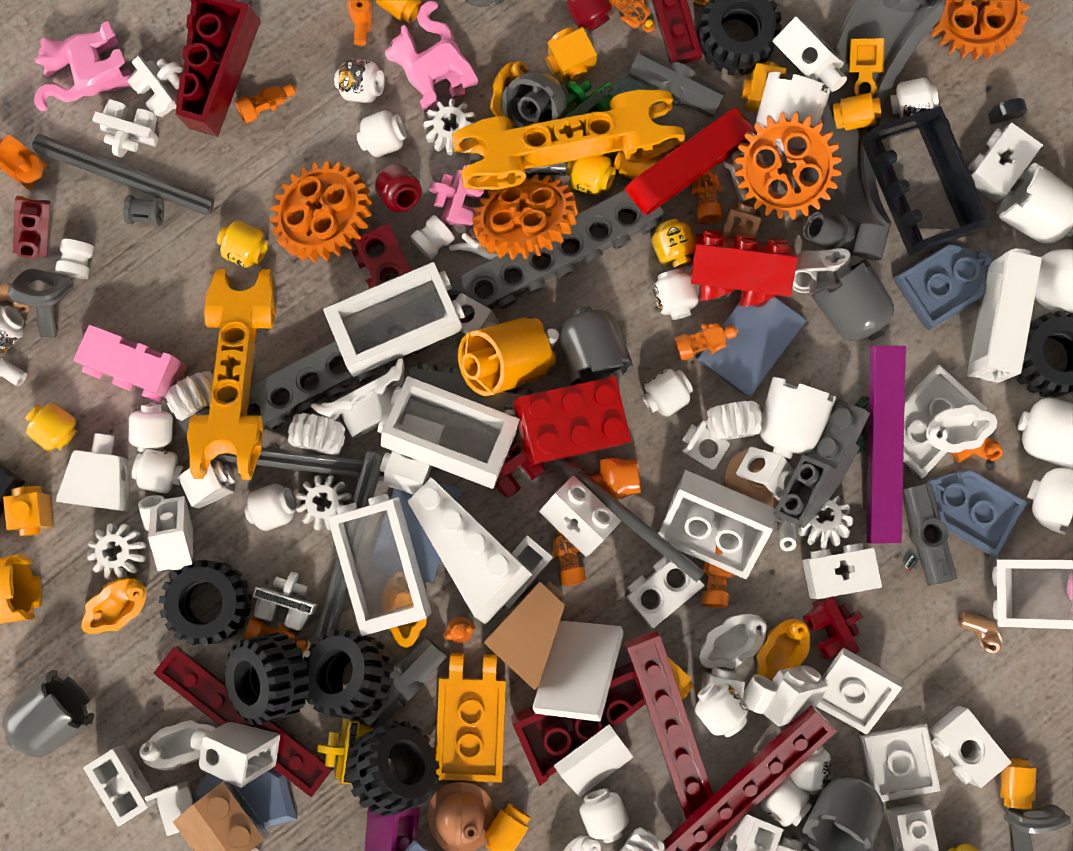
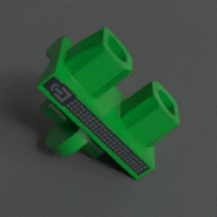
M571 80L566 84V89L569 93L567 95V107L574 102L578 105L570 110L565 118L583 115L592 107L596 112L611 110L609 103L612 100L610 93L614 91L613 87L608 82L586 97L585 93L592 88L591 84L586 80L579 86Z

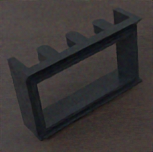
M941 106L877 125L861 139L909 256L968 235H973L991 224L987 209L981 201L975 187V181L969 173L962 151L950 128V122L946 118ZM918 129L960 226L959 228L924 240L917 226L922 221V213L919 209L911 211L904 195L910 190L909 182L906 179L899 181L892 166L897 161V153L894 150L886 151L882 140Z

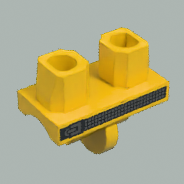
M342 718L340 737L339 732L329 731L328 743H318L317 752L326 754L324 766H335V779H339L341 784H351L347 782L346 778L350 774L349 770L346 769V761L351 759L348 752L351 747L355 746L354 742L359 737L374 730V728L361 724L357 720Z

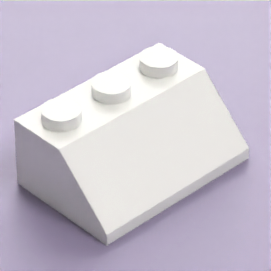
M685 470L669 504L658 534L677 550L747 579L773 530L776 516L773 513L776 508ZM716 545L722 550V555L715 554Z

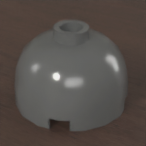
M532 71L511 81L503 91L501 104L504 116L511 119L517 128L565 118L568 101L563 86L556 78L544 72Z

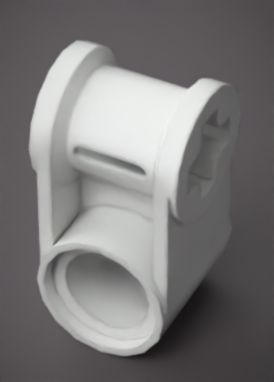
M842 248L801 251L797 254L798 259L793 289L800 293L818 292L824 288H828L829 291L842 286L839 279L850 272V252Z

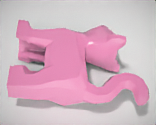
M436 1L423 3L418 9L417 19L419 25L427 32L439 34L441 36L440 42L428 50L417 54L415 41L407 27L403 25L401 26V34L392 40L391 45L385 51L388 61H393L403 67L409 83L421 93L420 106L425 113L428 110L437 108L436 104L438 101L434 84L447 79L451 85L449 93L453 100L465 95L466 87L478 85V79L471 64L461 54L454 40L453 31L446 23L430 19V13L438 7Z
M109 21L102 23L100 31L95 33L75 34L63 41L50 38L41 39L38 50L39 56L34 60L37 64L44 66L43 73L45 77H50L67 64H70L74 86L70 90L58 84H45L38 88L34 95V103L40 111H47L48 96H54L64 102L76 101L83 96H94L102 92L119 91L131 87L127 81L132 75L130 70L120 71V67L125 63L120 49L113 50L109 58L105 60L100 59L99 55L119 45Z

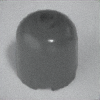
M866 258L851 266L852 271L839 279L842 286L834 291L824 288L811 295L836 331L849 341H860L868 338L872 342L887 332L884 326L894 315L893 301Z
M590 306L582 307L575 310L573 316L561 326L559 341L570 386L577 385V383L581 384L609 378L620 371L623 376H626L633 370L632 360L619 323L609 312L592 310Z
M57 670L49 671L7 707L3 716V728L6 734V741L12 749L20 751L27 756L43 757L55 751L93 723L94 713L88 714L85 704L90 700L71 677L68 676L62 680L57 676Z
M843 776L829 781L823 788L803 828V833H807L810 838L809 847L813 851H872L884 816L883 801L878 792L861 779Z

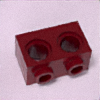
M389 223L361 235L360 240L353 239L357 247L356 250L352 251L353 256L360 269L367 267L371 278L367 279L366 282L370 289L383 284L382 279L387 273L393 272L402 276L412 271ZM380 244L385 247L383 254L378 257L368 255V251L373 245Z

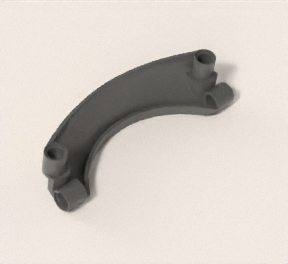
M947 0L854 1L833 48V51L844 62L840 71L847 77V80L838 90L830 91L820 122H824L820 131L822 134L828 131L833 132L832 137L828 140L829 144H840L839 148L832 153L843 158L840 163L834 164V167L842 170V174L831 177L838 183L837 189L827 187L831 194V199L826 200L820 197L821 208L818 210L809 205V215L805 216L803 214V234L807 240L829 249H846L853 256L869 260H882L891 220L880 200L876 177L861 142L865 135L880 124L881 117L876 118L877 125L848 131L845 128L837 129L833 104L839 103L842 98L857 96L854 92V86L859 78V73L849 72L851 39L884 38V73H874L873 77L877 84V92L873 99L880 98L883 114L884 107L898 75L918 44L942 17ZM869 83L861 85L860 95L871 93V85ZM826 84L822 86L821 90H823L824 88H828ZM804 168L803 179L805 181L813 182L818 179L819 173L815 168Z

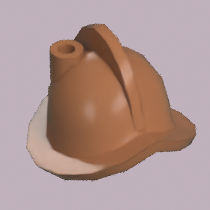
M454 782L448 783L436 791L429 803L427 819L430 833L435 842L444 851H476L486 842L484 834L495 819L493 802L485 790L473 783Z

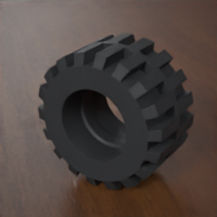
M711 0L707 2L697 34L698 40L701 42L702 53H707L705 61L709 65L713 62L716 63L715 69L719 72L723 68L728 69V75H735L736 70H740L741 75L749 73L750 68L754 69L756 63L767 62L776 46L773 40L782 29V25L779 24L782 19L781 13L775 12L777 7L775 1ZM728 20H742L752 27L756 37L749 41H736L725 33L722 24Z
M1057 311L1053 314L1050 312L1030 322L1022 371L1017 379L1020 385L1026 383L1029 385L1027 388L1029 392L1035 393L1040 391L1039 396L1043 397L1051 395L1057 397L1073 392V313L1066 315V311ZM1047 338H1053L1065 347L1068 363L1064 372L1052 368L1047 363L1043 353L1044 343Z
M197 560L192 565L183 566L180 570H174L169 575L172 578L170 582H164L162 589L166 590L165 595L159 596V603H164V610H160L161 618L166 617L168 622L164 625L168 631L174 630L176 632L174 636L177 639L187 640L186 643L192 645L214 644L236 634L235 631L242 628L246 623L244 618L249 616L251 608H248V601H252L251 594H247L246 590L249 585L247 581H243L240 578L242 574L238 570H233L229 564L210 560ZM203 582L214 584L222 595L223 604L221 612L211 622L198 620L190 608L191 594Z
M343 629L341 631H329L328 636L321 635L317 638L318 644H312L308 649L310 651L309 656H304L310 682L308 683L309 694L305 698L308 704L314 705L313 709L324 713V715L351 720H359L360 717L367 718L371 716V710L378 711L382 707L380 701L382 699L387 700L390 694L387 692L388 686H393L394 679L390 678V673L394 672V666L388 663L391 655L389 651L383 650L385 646L380 641H376L375 638L366 635L361 636L359 633ZM352 661V677L347 687L343 690L342 674L346 665Z
M277 632L240 640L230 648V654H227V665L224 671L226 676L225 685L229 700L232 702L235 712L237 714L240 713L242 720L248 721L251 725H261L287 718L300 712V709L306 704L305 698L309 694L308 683L310 682L309 675L307 674L308 667L303 659V653L300 648H297L296 642L292 638L289 639L288 635Z
M392 721L363 734L354 742L355 746L350 748L348 755L351 759L346 761V769L350 772L346 776L347 782L352 783L353 789L351 793L354 797L358 796L360 798L359 804L363 808L370 807V813L375 815L381 813L382 816L396 815L425 803L429 800L428 796L433 795L435 792L434 784L439 781V775L436 773V770L440 769L439 761H436L434 756L437 752L435 747L431 748L429 737L421 735L419 727L414 726L411 728L410 723L406 721L401 723ZM389 759L393 762L396 768L397 779L395 778L390 769Z

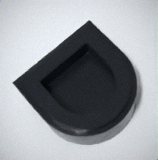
M1015 98L998 104L990 111L988 116L992 125L1020 118L1028 109L1024 99Z

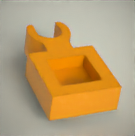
M884 38L851 39L849 72L859 73V78L854 86L856 95H860V87L864 83L871 85L873 96L877 92V84L873 77L874 73H884Z

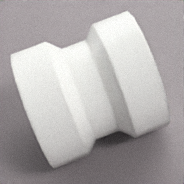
M435 215L426 221V226L422 230H416L409 236L415 246L429 260L438 255V250L443 245L448 246L455 240L450 230Z
M62 239L59 249L62 256L56 263L55 272L72 278L88 279L90 268L87 264L88 259L93 256L94 246L77 240Z

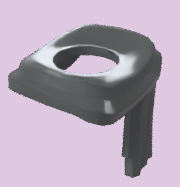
M27 269L15 278L8 289V295L16 303L35 306L40 337L55 338L57 331L53 305L60 302L74 288V282L69 280L66 275L38 269ZM39 280L53 287L48 290L37 291L30 289L28 286L31 282Z
M1047 805L1034 809L1008 808L1007 813L1004 814V820L1010 823L1012 830L1013 851H1033L1030 833H1049L1071 824L1070 816L1056 805Z

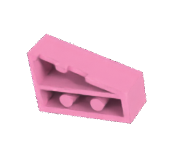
M91 325L88 326L73 360L83 366L81 372L101 379L102 374L114 378L111 384L131 391L132 386L143 389L142 396L161 403L162 398L166 399L165 395L171 386L176 385L177 381H182L188 365L170 354L159 353L149 349L148 346L131 342L121 336Z

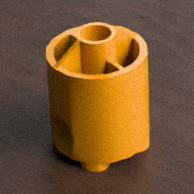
M518 318L468 332L462 338L458 348V363L464 380L475 393L483 396L494 395L519 387L524 383L540 380L556 362L555 354L551 350L543 324L537 318Z

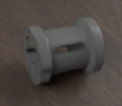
M127 195L123 208L125 222L131 225L135 222H149L153 226H161L164 218L162 198L154 197L153 200L136 199L133 195Z

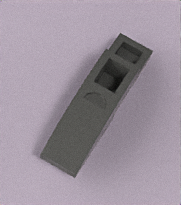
M418 364V368L409 367V376L411 378L503 413L505 410L515 411L513 401L517 398L533 394L531 390L515 388L513 393L500 392L494 395L483 396L475 393L467 385L460 368H450V372L437 371V366L431 364Z
M839 399L836 400L821 440L809 457L802 455L773 513L774 515L802 528L817 515L832 496L856 457L860 447L855 443L870 415L869 412Z

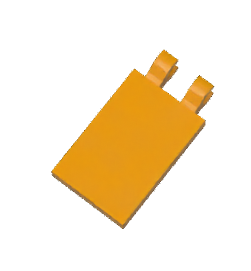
M451 653L449 677H439L436 761H439L440 769H437L436 773L439 775V780L502 782L506 679H496L497 655L484 654L483 678H463L464 653Z

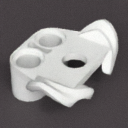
M398 358L396 365L392 366L386 375L332 403H313L311 407L320 415L334 419V421L341 416L352 438H357L374 430L379 426L384 413L390 415L394 406L390 402L396 386L403 385L405 374L403 358Z

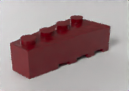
M190 0L191 10L190 14H187L186 28L188 29L187 44L183 46L182 54L184 69L183 74H180L175 115L189 129L218 137L261 21L251 6L235 0Z
M630 662L614 669L601 721L535 714L533 706L511 715L513 727L539 786L548 781L549 777L557 771L554 767L555 764L609 724L612 728L614 726L617 727L643 707L645 701L632 663Z

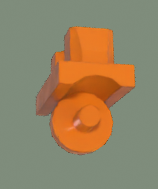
M7 134L4 140L0 138V169L22 186L31 190L34 181L42 178V172L47 168L48 164L14 137Z

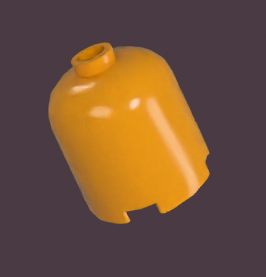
M15 554L0 558V624L34 619V609L42 605L41 579L39 575L33 576L29 565L33 564V561L26 554Z

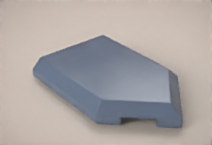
M948 243L894 277L895 284L922 325L930 331L984 297L988 267L991 264L993 253L969 250Z
M972 469L926 480V483L931 482L941 521L946 524L948 531L997 559L1028 502Z
M271 768L242 788L236 786L266 828L298 819L292 802L288 779L274 768ZM207 772L193 799L198 801L225 780Z

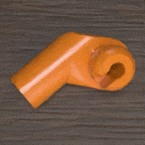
M987 437L981 447L965 449L951 454L959 463L971 455L996 461L1002 457L1003 448L999 445L998 441Z

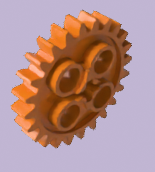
M947 0L944 13L934 25L935 29L930 36L940 35L942 39L939 41L938 46L941 47L948 43L950 45L948 52L950 55L956 49H959L961 59H964L969 52H971L974 61H977L982 52L986 59H990L994 51L1000 55L1006 49V46L1010 47L1016 41L1015 37L1018 38L1024 29L1021 26L1028 20V17L1023 14L1029 8V5L1020 3L1022 0ZM955 20L962 21L966 28L958 26ZM987 20L993 21L997 28L991 27Z
M781 111L779 121L777 122L771 115H768L766 127L760 122H756L754 126L757 134L749 131L745 134L750 144L740 143L738 149L745 153V155L736 156L735 158L736 163L743 165V167L734 172L736 176H744V180L738 184V188L748 187L749 191L744 199L748 200L755 197L757 200L754 204V209L756 210L764 204L766 206V216L773 209L777 210L778 219L783 217L785 211H789L793 220L799 209H801L805 216H808L809 205L819 210L821 208L820 197L826 200L831 199V194L827 187L837 189L838 183L831 177L842 174V170L834 167V164L840 163L843 158L840 155H833L832 152L836 151L840 144H829L828 140L832 137L833 132L828 131L824 134L820 132L823 121L815 126L810 125L812 115L810 114L805 118L804 122L799 121L798 111H795L792 120H787L784 111ZM794 136L804 138L807 143L806 149L801 152L793 151L789 146V139ZM778 138L783 143L788 162L796 163L793 168V175L801 189L798 193L794 190L789 170L787 168L781 169L784 158L775 142ZM763 149L771 150L775 154V162L768 165L763 164L758 158V152ZM806 167L815 168L819 173L818 179L813 182L805 181L801 177L802 169ZM774 180H782L786 183L788 190L784 194H776L771 190L770 183Z
M325 161L321 169L314 162L310 172L304 167L301 168L302 176L299 178L291 174L290 177L293 182L291 185L282 183L281 186L285 193L274 196L280 203L270 208L276 214V216L270 219V222L275 226L272 233L278 238L277 242L292 256L296 255L302 261L308 257L313 263H316L319 255L325 261H329L330 252H334L340 257V247L345 246L348 249H352L349 240L351 238L361 239L357 231L359 228H368L363 218L372 216V213L367 208V206L372 204V200L367 196L370 190L364 184L363 179L351 167L344 168L340 162H337L333 167L329 161Z
M535 174L532 180H527L526 177L517 186L499 189L497 192L488 190L489 199L479 200L481 207L474 208L476 216L472 217L473 229L481 247H486L489 254L497 251L499 258L509 253L511 260H514L518 253H522L523 258L527 259L529 252L532 251L537 256H540L541 248L543 247L553 250V241L563 243L562 234L572 233L570 225H576L575 216L578 215L574 194L573 192L570 193L568 185L562 186L560 179L552 182L550 175L540 180L539 175Z

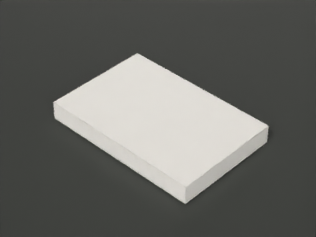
M940 364L936 365L905 398L903 465L918 479H923L947 453L929 443L926 436L929 422L937 414L950 408H960L965 405L974 404L980 410L985 411L987 409Z
M560 620L532 708L535 714L601 721L624 634L621 626Z

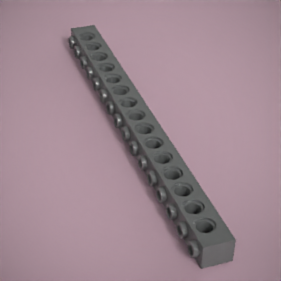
M622 191L575 216L576 225H570L572 233L562 234L563 243L572 241L578 245L579 250L576 253H565L561 248L563 243L553 241V250H548L545 247L541 248L540 256L547 257L551 262L545 269H539L534 266L533 260L538 257L534 251L529 252L527 259L523 258L522 253H518L514 260H511L509 253L502 258L497 256L451 280L452 289L448 290L447 293L451 301L455 300L460 293H463L490 310L498 306L501 309H505L518 301L517 296L527 291L529 294H533L546 286L545 282L555 276L558 279H562L575 271L574 266L584 261L586 264L597 261L603 256L602 252L612 246L615 250L622 248L631 242V236L639 232L646 235L654 231L659 225L658 222L661 221L664 212L659 207L645 216L628 194ZM622 212H629L634 216L635 221L631 224H624L619 220L618 215ZM593 227H602L606 231L607 236L602 239H596L589 231ZM509 271H517L522 275V279L516 284H510L505 281L504 276ZM487 285L494 292L490 298L481 299L475 294L476 290L480 286ZM434 289L351 332L350 336L359 354L368 345L378 346L390 341L391 334L396 330H403L408 333L420 328L418 326L419 320L425 315H431L437 321L444 318L447 312L437 289ZM465 306L463 310L465 317L459 320L461 323L471 321L475 315L474 309L471 306ZM334 341L252 384L248 408L258 405L263 419V429L268 427L269 430H273L284 425L287 422L286 417L296 412L302 414L313 409L311 405L320 399L327 397L330 400L345 392V386L356 382L358 385L374 377L373 372L383 366L385 369H390L396 365L398 358L355 377L351 375L349 370L342 375L333 374V365L337 361L343 360L337 342ZM432 344L414 351V354L427 350ZM310 375H317L319 377L317 388L310 391L305 390V379ZM282 390H288L290 393L288 403L283 406H277L275 403L276 394ZM229 398L225 401V403L232 402L236 398ZM210 407L194 415H209ZM190 417L180 422L186 434L188 433Z

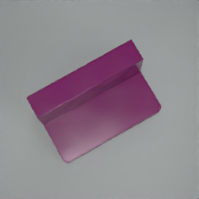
M368 806L365 851H405L414 840H418L420 808L414 807L396 815L382 816L381 813L377 815L370 813V807Z

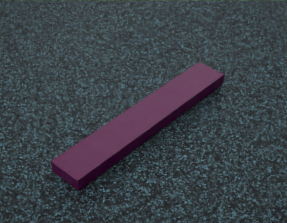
M870 346L866 542L871 544L902 543L906 346Z

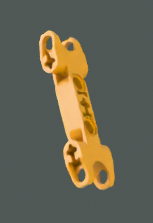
M634 90L624 92L612 98L609 103L611 109L609 111L551 120L513 129L511 119L504 116L482 119L452 133L454 151L478 153L484 159L470 164L461 170L463 188L473 190L510 188L521 184L525 180L526 174L524 169L569 162L584 157L600 156L623 150L626 160L632 163L653 160L672 152L684 143L685 134L683 128L661 126L652 121V119L665 115L668 111L672 110V94L665 90ZM663 101V102L660 103V104L652 105V104H654L655 102ZM471 137L473 138V139L468 140V141H462V140H464V139H466V138H471Z
M217 269L206 293L205 324L207 328H220L209 415H191L189 420L187 440L189 445L190 472L194 479H204L211 460L220 454L230 453L237 456L238 473L241 474V480H251L258 458L262 452V416L247 415L257 328L273 329L276 322L277 307L271 269H261L255 285L244 291L232 290L227 269ZM237 340H242V341L239 342V343L233 344V342H235V341H237ZM229 398H236L232 402L225 403V401Z

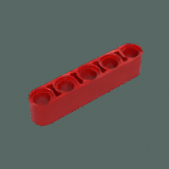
M734 107L638 175L627 185L624 191L644 215L647 216L725 160L731 153L737 151L740 143H747L748 140L745 137L747 131L754 134L757 131L737 107Z

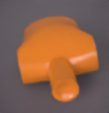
M347 0L348 13L355 27L354 44L364 46L367 42V33L373 28L372 0Z
M608 458L599 460V475L589 476L617 500L641 493L637 459Z

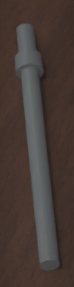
M567 458L550 461L562 471L561 475L566 480H569L574 475L622 522L696 583L705 573L701 568L583 472L584 468L576 461L572 460L570 462Z

